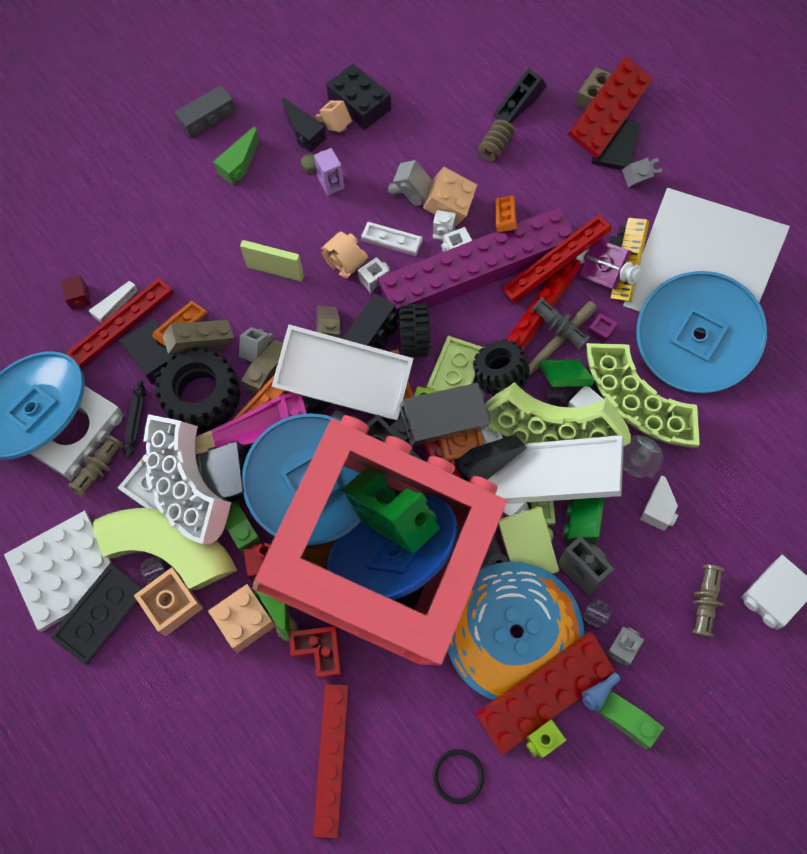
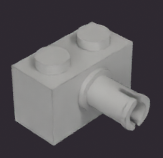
M416 160L403 162L398 167L393 180L394 183L388 185V191L391 195L403 193L414 206L424 205L433 181Z

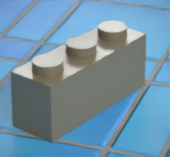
M218 320L170 324L163 334V339L168 354H178L180 352L187 353L189 349H194V351H198L199 348L206 349V351L226 349L234 339L229 321Z

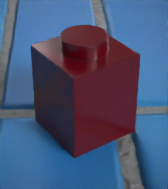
M81 275L61 280L64 298L71 310L82 309L85 306L91 305L88 287Z

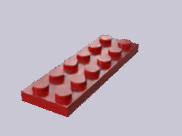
M625 55L567 135L597 159L648 88L653 78Z
M589 631L479 710L475 715L502 756L583 697V691L606 680L616 671L594 634Z

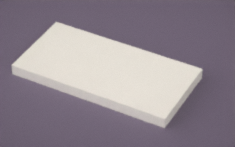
M288 325L272 388L397 421L400 412L399 405L404 397L413 358Z
M622 435L525 444L527 448L488 479L498 487L495 495L506 499L507 503L621 496L624 440Z

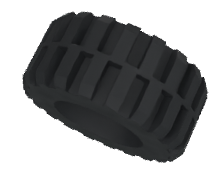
M199 348L198 351L189 349L184 354L180 352L176 354L175 359L172 360L170 358L166 362L167 366L165 368L162 367L159 371L161 377L156 378L155 384L157 388L155 389V394L162 410L169 419L198 426L197 432H204V428H209V430L215 429V425L218 423L224 424L226 422L225 418L227 416L231 417L234 414L233 407H238V398L240 397L238 379L226 358L222 355L218 356L215 351L209 350L207 352L206 349ZM198 378H210L216 381V387L207 399L197 403H187L181 400L183 389L191 381Z

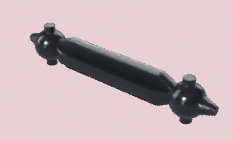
M140 381L133 389L135 396L131 399L124 437L126 443L122 448L126 459H129L136 450L134 443L138 438L144 405L142 396L146 393L143 381Z

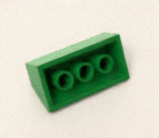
M604 497L572 499V503H568L566 516H570L569 524H565L563 529V537H566L565 545H571L580 536L587 543L595 545L600 533Z

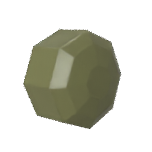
M307 154L301 159L302 170L306 173H315L317 171L313 154Z

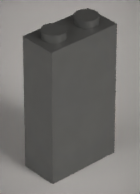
M478 382L403 399L399 407L411 446L484 430L490 424L491 415L489 410L485 408L484 392L482 389H479Z

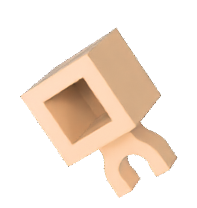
M330 101L319 110L320 114L316 115L319 123L325 122L328 131L341 132L352 122L344 101Z

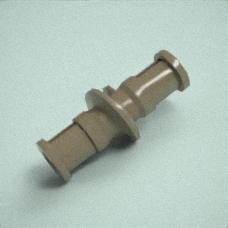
M107 435L105 437L106 441L100 449H97L93 457L85 456L83 458L86 466L82 468L74 482L69 483L67 486L78 496L84 497L86 495L85 491L95 482L97 476L105 477L101 472L102 470L110 471L106 464L112 460L116 451L123 447L122 443L113 436Z
M704 565L705 574L701 584V592H694V597L699 600L693 601V604L699 607L697 608L695 629H692V634L713 638L714 634L711 632L716 616L715 609L716 607L724 606L723 603L717 600V597L720 593L721 574L724 573L725 569L715 565Z

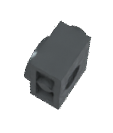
M581 536L564 550L557 563L589 597L605 584L614 570L608 563L605 554L597 546L587 543Z

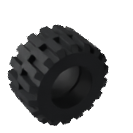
M427 304L401 305L399 314L403 356H429L431 352L429 308Z
M496 340L492 344H486V347L479 350L480 353L475 355L473 369L480 387L487 394L491 393L492 396H495L514 382L521 388V385L527 383L526 379H529L530 369L524 350L519 344H515L514 341L502 340L499 342Z

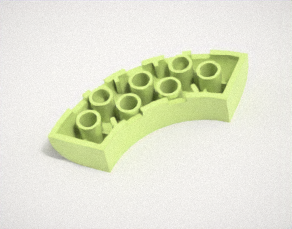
M586 344L588 364L597 389L604 399L607 398L613 407L619 411L618 413L626 423L641 433L668 444L689 448L699 447L697 405L681 403L670 398L667 400L658 395L657 391L649 386L644 379L641 380L636 373L629 345Z
M514 382L485 403V408L489 410L491 415L488 427L495 433L500 432L506 437L515 434L524 444L620 435L623 437L624 446L631 442V435L624 419L607 398L583 407H558L533 398Z
M126 509L104 515L93 522L94 533L103 557L116 559L123 555L137 552L154 554L174 567L190 590H199L237 571L230 555L217 540L212 544L205 545L185 537L176 527H172L168 523L169 520L164 514H161L159 509Z

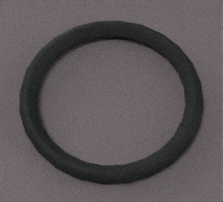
M451 750L437 760L433 770V782L437 792L443 799L454 804H463L473 800L480 793L484 782V772L479 760L473 754L464 750ZM453 755H463L470 758L475 763L479 772V782L475 791L465 798L448 796L441 789L438 782L440 765L446 758Z

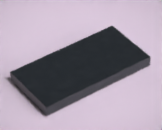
M109 563L49 637L87 665L138 601L134 595L142 590L143 587L114 564Z

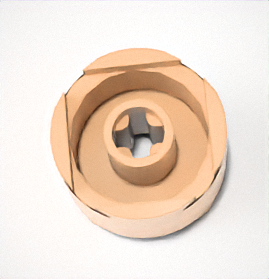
M338 232L321 247L323 250L321 253L333 270L338 268L341 271L339 273L340 276L349 278L365 263L368 255L357 245L358 240L354 235Z

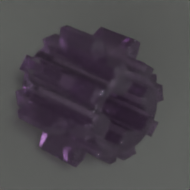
M548 384L545 393L547 403L564 407L566 403L569 404L572 389H569L570 387H552L551 384Z
M156 555L146 558L140 566V573L147 584L153 582L169 570L166 561L160 557L157 558Z
M591 599L582 619L587 621L586 625L594 629L597 627L603 629L612 612V609L607 607L608 603L600 599L597 601Z

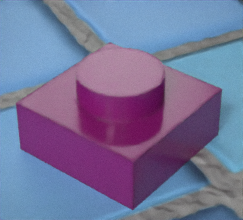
M600 313L589 327L588 332L606 342L618 323Z

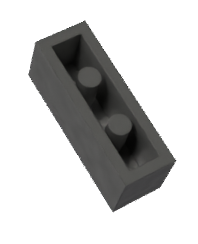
M220 85L174 113L179 126L189 138H192L227 116H230L236 112L232 97Z

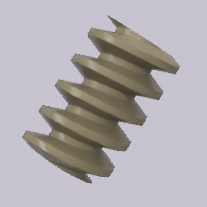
M504 120L495 121L478 146L479 155L489 162H494L496 158L501 156V152L504 151L508 142L515 134L514 127Z

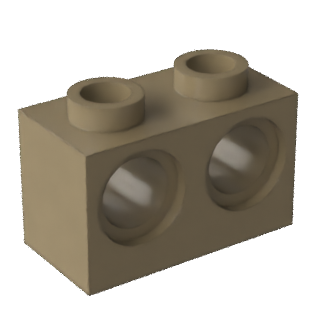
M595 67L578 91L576 105L586 109L611 74Z

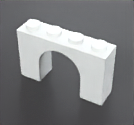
M86 386L84 387L83 398L78 408L80 412L89 417L90 424L86 435L71 445H60L51 441L37 451L30 453L33 457L70 481L79 475V472L85 465L83 458L85 456H94L97 448L106 441L105 437L110 434L114 427L121 423L124 416L118 406Z

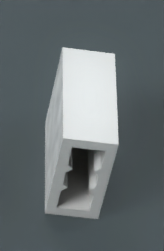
M781 555L749 587L741 598L750 610L756 611L763 617L762 619L766 625L778 630L784 627L807 602V575L784 555Z

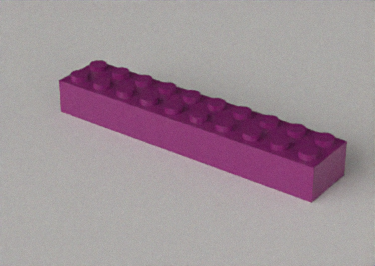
M560 207L517 223V229L493 232L377 277L379 291L384 299L396 304L397 320H400L399 309L401 305L427 304L428 308L524 271L574 234V231Z

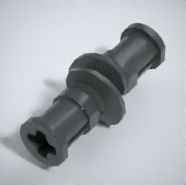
M542 296L531 311H535L545 319L544 321L552 325L548 330L549 332L557 329L556 336L560 332L563 337L570 340L577 346L576 349L579 350L590 338V335L586 336L574 323L569 321L570 313L564 316L561 315Z

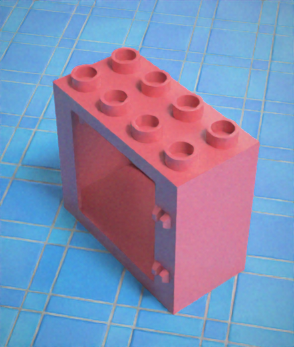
M343 416L341 422L331 418L260 567L252 589L421 666L442 665L507 500L495 495L498 489L497 485L485 478L472 476L470 482H467L452 475L455 466L442 458L430 456L427 462L410 455L412 446L402 439L387 436L385 441L382 442L367 435L368 425L357 418ZM343 466L358 473H361L368 466L376 471L379 469L387 477V486L401 493L406 488H409L416 493L419 491L437 496L451 506L457 517L459 534L453 553L442 569L424 585L414 610L301 559L302 553Z

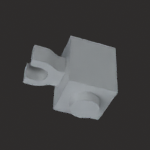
M645 158L631 163L622 169L628 188L646 182L654 177V175L663 172L662 168L656 170L653 167V164L657 163L659 159L655 158L649 162V159Z
M250 327L240 335L239 357L253 362L268 347V344L273 341V334L263 332L262 329L258 330Z
M622 627L606 655L627 667L631 664L644 639L639 637L640 634L630 627L627 629Z

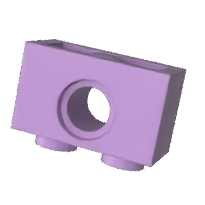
M332 148L315 154L314 160L318 180L327 196L344 189L342 167Z

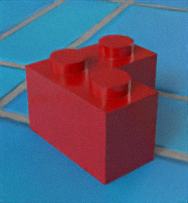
M336 626L289 632L290 653L294 659L315 657L316 677L320 680L343 677L340 637Z

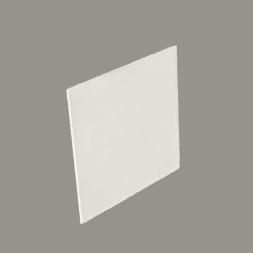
M667 188L640 262L641 278L636 282L632 302L625 301L623 306L641 311L646 299L659 285L672 277L694 271H710L731 277L744 285L760 302L790 226Z

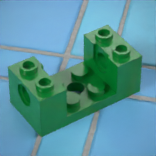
M368 466L341 489L361 522L411 554H414L440 530L436 522L437 516L426 505L428 501L421 492L418 491L416 493L406 488L397 496L395 491L390 486H387L385 474L379 469L376 471Z

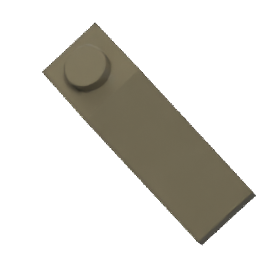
M317 305L316 332L339 338L340 319L337 307Z
M274 340L252 362L241 380L246 392L256 395L274 376L283 346L282 342Z

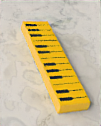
M628 218L622 248L632 251L628 262H632L633 266L636 264L640 265L650 222L647 219ZM620 280L616 290L612 289L611 298L632 302L636 282L630 285L628 280L625 282Z

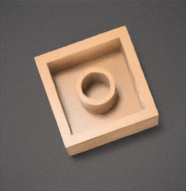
M443 167L434 177L423 209L433 214H436V210L456 213L455 225L457 226L467 216L477 184Z
M173 567L134 595L157 631L165 636L169 635L204 608Z
M248 584L208 610L232 649L237 653L275 627L274 622Z

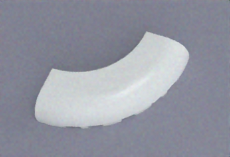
M148 414L144 434V442H147L146 455H143V459L148 473L145 474L147 484L156 498L154 502L161 514H164L169 520L168 523L182 532V535L201 544H212L220 537L224 530L231 502L215 495L206 486L199 473L195 456V438L198 426Z

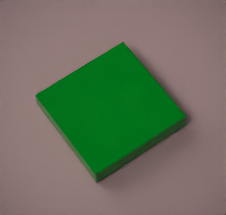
M540 360L539 368L552 387L593 385L594 378L580 360Z

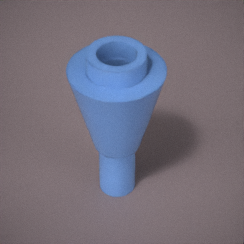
M614 672L605 681L583 691V703L590 710L600 711L611 692V688L620 681L619 675Z

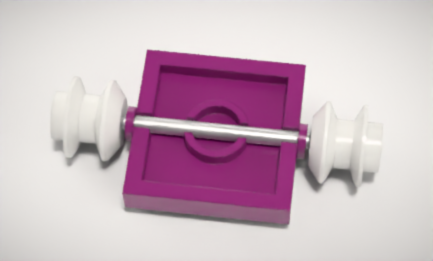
M603 240L597 241L591 246L590 251L588 248L575 258V260H580L581 264H584L579 276L616 290L620 280L623 282L628 280L630 285L638 282L642 271L640 265L636 264L633 266L632 262H628L632 251Z

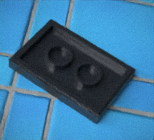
M624 120L597 159L593 157L591 164L622 170L631 164L640 123Z

